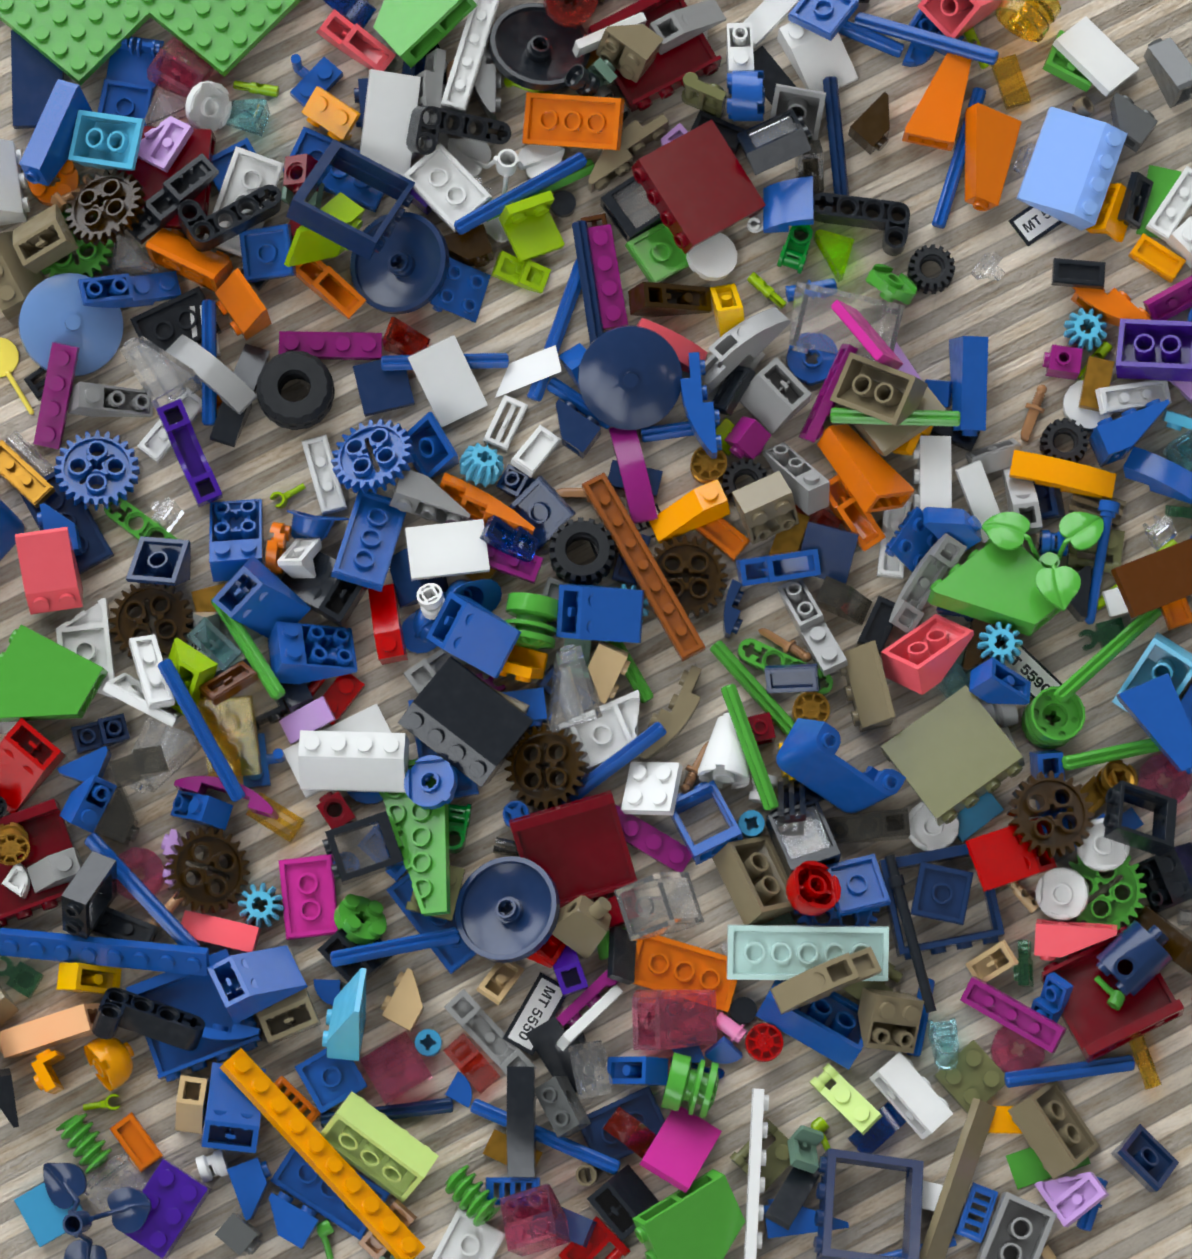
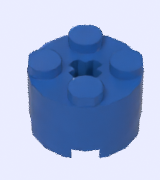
M763 70L727 73V89H729V95H732V98H727L728 119H733V122L764 121L765 88L763 86Z

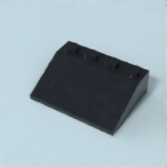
M450 656L411 703L398 723L473 782L483 787L492 780L534 720Z

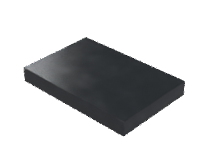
M200 286L130 319L152 366L169 358L164 352L182 334L194 342H198V344L202 343L200 305H202V301L206 300ZM190 306H195V312L190 310ZM190 313L194 315V322L192 325ZM216 321V334L218 333L219 335L222 331ZM197 326V336L192 338V328Z

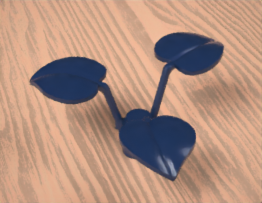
M45 1163L43 1165L44 1183L51 1201L61 1209H68L73 1205L72 1209L68 1210V1215L63 1219L64 1231L69 1235H74L75 1238H81L68 1245L65 1250L64 1259H107L105 1249L100 1245H92L93 1240L83 1234V1232L91 1228L92 1221L112 1215L114 1227L122 1233H133L145 1224L152 1206L150 1199L142 1191L132 1187L118 1188L107 1198L110 1211L91 1216L87 1211H76L80 1204L78 1196L84 1194L87 1188V1180L83 1170L72 1163Z

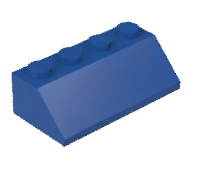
M775 980L771 988L781 984L786 980ZM770 988L755 1016L768 1024L774 1025L782 1032L849 1070L863 1048L857 1014L859 1005L834 991L828 997L781 1015Z

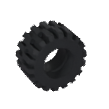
M578 517V521L573 522V519H570L565 526L561 524L558 527V532H554L552 536V542H550L549 547L552 569L556 571L559 579L563 578L568 584L592 585L594 582L600 583L604 576H608L610 568L614 564L615 544L614 540L611 539V533L609 530L606 531L603 524H596L595 520L589 518V521H584V517ZM586 540L596 546L598 555L590 564L577 565L568 559L567 548L575 541Z

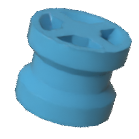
M748 810L740 816L737 825L743 837L749 839L758 837L762 833L765 821L759 812Z
M425 1029L417 1034L415 1047L421 1055L433 1057L440 1052L442 1039L436 1031Z

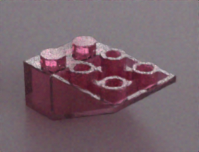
M635 990L632 997L633 1050L660 1051L717 1044L716 990Z

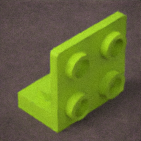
M551 190L506 205L498 218L519 262L563 248L565 245L549 212V208L555 200Z

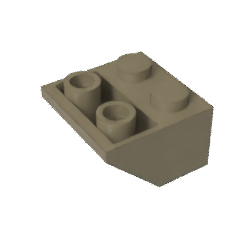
M644 24L608 26L604 31L596 54L603 61L607 59L620 71L624 78L631 79L637 83L653 64L663 38Z
M57 204L52 205L13 229V247L23 267L35 274L79 248Z
M780 471L732 492L737 512L752 545L767 540L769 537L784 530H789L799 524L792 491Z
M863 987L857 1013L863 1046L872 1049L914 1053L924 1001L909 993Z

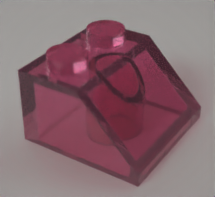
M406 1031L360 1059L386 1105H390L433 1078Z

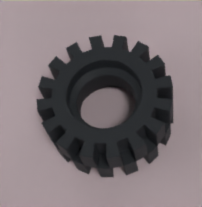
M931 244L927 248V245L922 246L921 250L917 249L914 255H912L907 275L917 286V291L922 289L924 294L931 291L932 295L936 294L937 291H944L945 287L950 285L955 272V266L953 265L955 261L953 257L950 258L951 253L948 250L946 252L943 251L944 247L940 246L938 249L935 248V244ZM927 261H934L939 264L941 273L936 278H928L922 273V265Z
M1063 418L1062 421L1057 419L1044 430L1039 442L1041 443L1040 451H1043L1042 455L1078 463L1088 449L1089 439H1086L1087 431L1083 432V426L1081 424L1079 426L1076 425V420L1072 419L1070 422L1068 418ZM1060 434L1070 436L1074 442L1073 449L1069 452L1059 451L1054 444L1055 437Z
M740 459L738 463L735 461L731 464V467L726 469L723 475L722 488L729 503L732 502L735 506L732 492L737 490L735 482L738 477L749 475L757 481L767 476L766 469H762L760 463L757 462L755 464L751 459L749 461Z

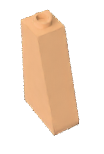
M100 1003L81 1004L0 1031V1052L4 1058H15L94 1035L92 1026Z

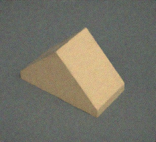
M1003 940L965 965L972 976L988 982L1019 962L1006 941Z

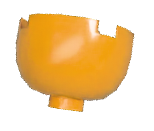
M98 1037L83 1047L89 1065H94L98 1072L95 1075L108 1091L119 1088L129 1079L133 1071L131 1057L134 1056V1051L127 1042L122 1043L115 1037L111 1039H101Z

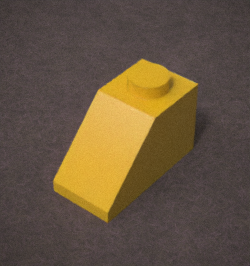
M735 283L710 287L716 326L720 337L744 321L743 305Z
M59 963L56 990L104 995L108 988H120L122 969L84 963Z

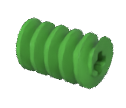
M87 1113L71 1117L57 1127L56 1131L64 1130L61 1134V1139H70L67 1143L69 1149L77 1147L73 1152V1156L75 1158L83 1156L79 1165L81 1167L89 1165L85 1171V1174H89L108 1160L112 1149H101L106 1141L104 1139L96 1142L95 1139L100 1132L90 1133L89 1130L94 1123L84 1124L83 1121L87 1117Z
M465 1165L449 1177L445 1183L447 1185L445 1191L447 1194L454 1193L452 1200L460 1202L459 1208L467 1210L466 1216L469 1219L475 1217L473 1224L479 1227L495 1216L501 1209V1206L494 1208L498 1199L496 1197L490 1200L487 1199L491 1191L487 1189L481 1192L480 1188L483 1182L480 1181L474 1184L473 1180L476 1174L472 1173L467 1176L466 1172L469 1166Z

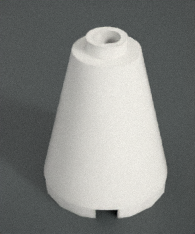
M725 713L723 716L718 717L698 768V776L700 782L708 783L714 780L718 788L723 789V784H732L731 789H739L749 785L750 770L729 713Z

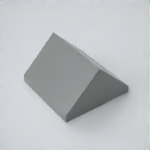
M776 84L770 119L793 109L797 117L802 116L805 125H807L812 140L817 141L826 93Z

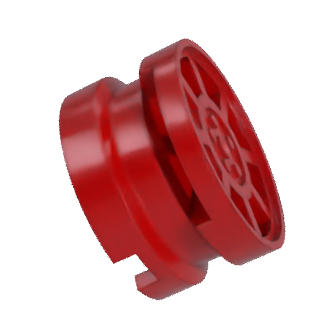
M768 1023L754 1026L745 1038L747 1053L752 1059L759 1062L772 1061L783 1049L784 1041L781 1032L774 1025Z

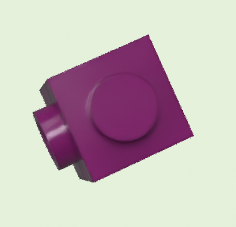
M1052 344L1049 351L1044 352L1042 367L1046 368L1045 376L1076 380L1080 374L1083 349Z
M742 416L724 441L731 447L729 450L740 459L743 457L754 459L763 451L764 445L772 435L756 419Z

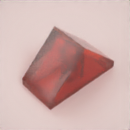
M391 317L382 339L384 350L397 355H413L427 348L431 340L396 317Z
M620 1107L617 1108L603 1127L606 1132L642 1159L656 1137L655 1133Z

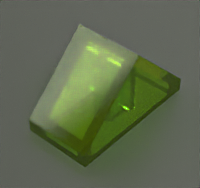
M819 229L815 231L814 241L837 282H840L844 277L854 239Z

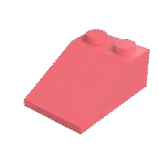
M68 527L15 534L24 591L30 614L83 607V586Z
M935 614L881 651L885 678L921 695L925 694L943 680L974 636V631Z

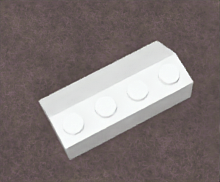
M300 730L298 750L300 789L406 793L404 779L408 771L410 741L406 733Z

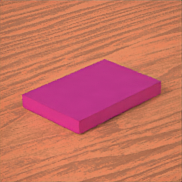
M836 300L831 305V309L875 361L897 370L903 365L902 361L857 309L839 300Z
M332 855L278 860L286 940L328 936L337 932L339 929L334 921L337 899L334 874L331 865H333Z
M682 1106L678 1112L671 1110L639 1165L684 1193H687L722 1131L695 1114L689 1115L688 1110Z

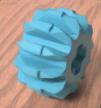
M1083 308L1078 310V314L1072 312L1069 315L1070 320L1064 323V327L1068 330L1063 334L1064 337L1071 338L1068 342L1069 346L1076 343L1078 344L1077 348L1082 349L1085 346L1088 352L1092 351L1093 345L1099 348L1102 344L1101 340L1107 337V333L1103 331L1107 328V323L1100 322L1103 315L1093 316V308L1089 310L1088 314H1086ZM1082 326H1085L1086 330L1090 329L1089 334H1086L1085 330L1081 331Z
M479 443L474 447L468 446L459 461L460 474L466 476V481L472 480L475 486L481 483L485 488L489 483L495 484L504 469L503 456L497 455V449H489L488 444L485 447H482Z
M1001 622L995 624V629L991 625H987L985 628L987 633L981 632L979 638L984 642L977 644L978 649H985L980 655L981 658H986L989 655L1004 665L1005 660L1009 664L1014 663L1013 656H1020L1021 651L1016 647H1020L1023 644L1022 640L1015 639L1020 632L1018 630L1013 633L1009 632L1012 626L1009 623L1005 629H1002ZM997 639H999V642L1001 640L1005 642L1003 650H1001V646L999 649L995 647Z
M261 883L260 891H257L256 886L252 884L250 885V889L253 892L251 895L246 891L242 892L247 901H239L238 905L247 908L239 914L241 917L249 915L246 920L248 925H251L256 919V927L261 929L262 920L265 921L267 927H271L270 917L277 921L280 919V916L274 913L275 910H284L283 905L275 904L283 898L281 895L273 896L276 892L274 886L266 892L267 887L265 883ZM258 900L268 903L267 906H264L266 908L265 911L261 912L259 909L254 908L258 906L256 903Z

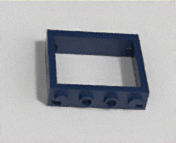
M333 139L293 197L286 217L370 260L374 252L379 254L386 241L384 237L389 238L396 226L394 222L399 223L406 210L404 206L410 207L414 199L411 192L415 182ZM332 167L397 200L373 237L308 203Z
M962 844L895 858L898 869L902 870L920 866V862L933 864L969 857L970 854L967 845ZM885 859L880 860L878 864L891 900L890 905H887L897 957L904 956L905 960H911L909 947L904 945L893 889L889 887L887 865ZM995 889L983 891L992 930L920 943L921 952L930 951L931 955L947 952L946 947L956 946L957 950L973 947L972 942L983 941V945L999 942L998 937H1002L1005 933Z
M831 1148L820 1156L818 1172L821 1173V1183H818L816 1189V1199H820V1204L814 1219L815 1226H818V1236H815L813 1241L814 1253H817L816 1259H919L924 1161ZM836 1162L906 1172L902 1258L831 1248Z

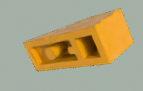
M717 479L693 489L657 515L658 519L651 520L649 523L658 543L661 544L663 541L673 539L674 536H680L731 513L728 500Z

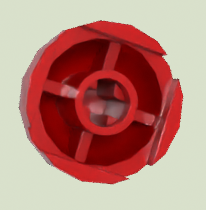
M805 861L796 867L787 879V899L791 906L799 913L807 916H819L833 908L840 899L841 887L836 875L831 876L825 864L817 861Z

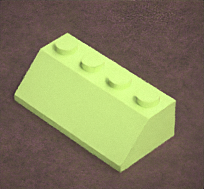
M354 1092L348 1095L320 1132L347 1162L402 1203L425 1178L439 1157L428 1146L415 1139L407 1130L399 1127L384 1113L379 1112L368 1104L364 1098L356 1095Z

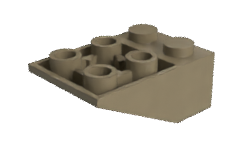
M307 988L257 1013L270 1045L321 1025Z

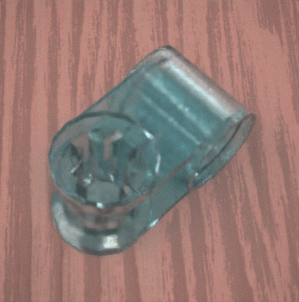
M950 1018L949 1021L941 1022L928 1020V1037L936 1066L942 1070L954 1069L958 1064L959 1057L956 1019Z

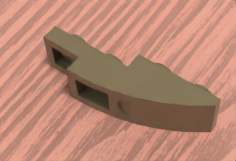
M661 114L643 127L636 119L622 130L620 151L604 150L591 172L588 180V190L591 193L597 189L598 191L605 189L611 183L610 180L616 176L622 177L631 170V166H633L632 154L638 155L647 147L648 143L653 140L659 141L667 134L669 121L665 115Z
M692 665L690 671L684 670L679 681V685L683 687L679 695H673L668 706L672 711L669 712L661 708L659 714H653L648 728L659 721L665 727L667 733L644 750L639 760L645 762L657 755L685 728L701 697L692 694L702 669Z
M870 946L852 954L848 952L817 965L771 988L770 991L782 1015L828 997L834 991L878 975L882 969Z

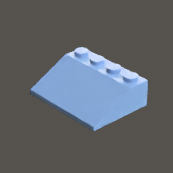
M1050 107L1016 199L1081 231L1094 226L1128 133L1106 122Z

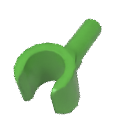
M1098 975L1094 980L1110 995L1107 1004L1113 1009L1119 1010L1125 1001L1124 994L1119 990H1114Z
M328 1219L317 1225V1233L322 1239L327 1259H333L330 1240L327 1236L335 1231Z

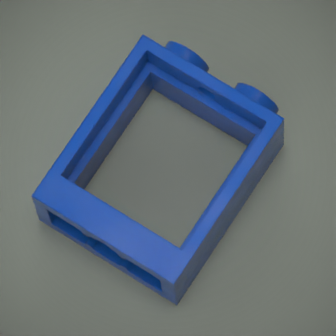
M714 780L708 783H699L692 791L677 795L674 815H670L696 865L714 857L728 842L743 840L742 832ZM713 798L729 829L694 845L679 814Z

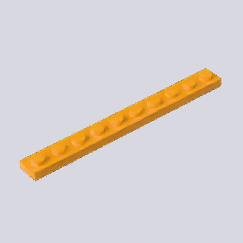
M242 1048L221 1065L220 1069L396 1259H414L425 1248L418 1238Z

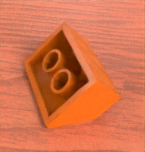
M162 228L147 241L145 247L153 263L170 271H176L178 275L213 292L219 289L234 269L227 254L221 251L214 253L210 250L200 252L192 246L189 240L184 238L185 235L176 229L169 231Z

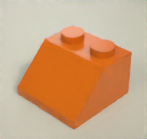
M237 268L215 292L218 299L216 306L223 316L229 315L232 320L229 324L237 336L242 334L247 341L272 323L266 307Z

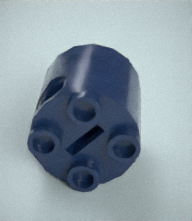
M1134 920L1096 957L1099 961L1096 966L1106 977L1110 974L1113 975L1118 981L1115 986L1125 996L1129 994L1135 996L1173 960L1163 948L1169 939L1156 925H1153L1147 931ZM1126 960L1132 965V972L1129 975L1119 973L1117 965L1120 961Z

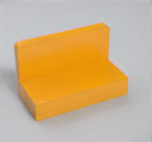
M1110 183L1096 224L1086 229L1089 233L1107 234L1116 242L1123 241L1128 225H1125L1124 221L1117 220L1126 187L1123 184Z

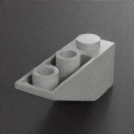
M706 0L666 14L651 22L649 29L663 38L658 51L662 55L726 21V17L715 0Z
M79 381L72 387L68 414L90 417H153V391Z
M785 442L763 451V455L774 473L780 471L792 491L795 505L803 512L810 515L829 506L830 481Z
M1011 467L1002 469L1008 511L1019 513L1029 520L1030 529L1026 534H1038L1043 525L1033 481L1009 477Z
M412 470L402 471L405 478L397 479L389 506L441 524L469 520L471 514L428 476Z

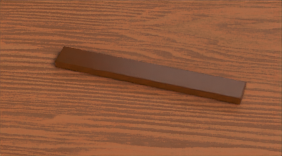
M605 472L582 483V489L605 529L611 533V539L614 540L616 548L639 588L644 590L646 600L682 662L704 651L706 647Z

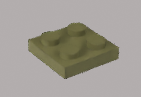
M974 1040L934 1075V1078L967 1114L973 1098L987 1102L1005 1085V1074Z

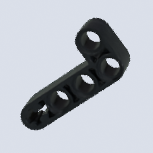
M417 106L411 114L406 145L409 151L414 154L429 155L436 149L439 133L489 144H505L510 140L511 129L507 123L435 106ZM426 111L430 115L427 124L423 120V115ZM449 116H451L453 120V125L450 129L447 127V119ZM474 121L476 125V130L472 134L470 131V125ZM488 129L498 131V135L487 133ZM421 137L425 140V145L422 149L418 145Z
M265 185L209 216H206L196 201L185 200L178 207V222L192 246L200 252H206L276 215L281 209V191L274 185ZM245 209H250L254 213L248 216L241 212ZM187 212L196 214L191 219L185 218L183 215ZM228 221L232 225L225 228L221 227L219 223ZM200 233H206L209 235V237L204 240H201L196 236Z
M825 192L814 195L815 221L884 230L882 239L884 252L890 256H897L903 252L908 237L910 210L906 204L896 201ZM819 204L824 205V210H819ZM833 205L836 206L835 213L832 212ZM842 207H850L853 213L847 215L840 209ZM874 210L879 216L871 218L866 214V211ZM899 213L904 219L896 221L891 215ZM896 237L900 240L901 244L892 245L888 239Z
M111 987L105 991L92 1026V1032L101 1039H111L115 1036L118 1027L177 1048L193 1051L199 1045L205 1022L197 1015L120 988Z

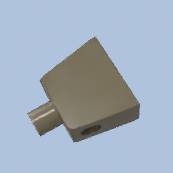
M580 895L560 908L558 922L552 935L587 960L608 931L611 921V915L608 913L611 910L610 902L604 897H600L593 902L588 897Z

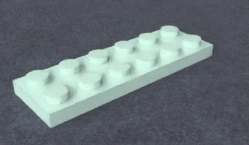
M727 924L726 978L727 980H788L848 952L852 954L871 946L882 971L880 974L863 981H888L889 927Z

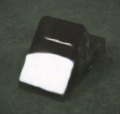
M161 745L132 750L133 754L109 762L117 788H122L169 771Z

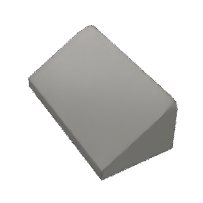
M1011 438L967 452L965 457L969 464L980 460L985 473L989 474L1011 467L1014 450L1022 451L1020 443Z

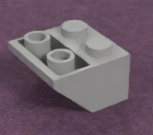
M776 357L752 379L740 403L773 435L810 402L812 394Z

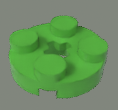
M875 264L866 277V282L881 291L879 295L884 300L893 302L895 299L910 305L917 293L915 283L903 273L899 277L891 273L894 269L892 267Z
M348 894L334 912V921L337 928L340 930L342 927L347 933L345 937L359 945L372 944L374 941L379 940L387 927L382 904L376 900L371 901L363 896Z

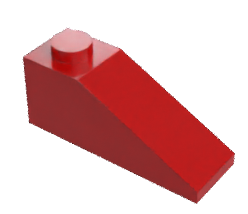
M394 584L384 585L382 592L369 588L368 593L378 660L382 665L408 660Z

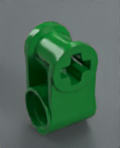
M810 225L791 227L779 256L778 267L783 265L797 270L798 274L802 273L813 235ZM802 231L806 233L807 239L798 240L794 237V234Z
M448 804L449 835L456 834L461 838L458 845H449V853L457 854L465 847L472 804H467L466 806Z

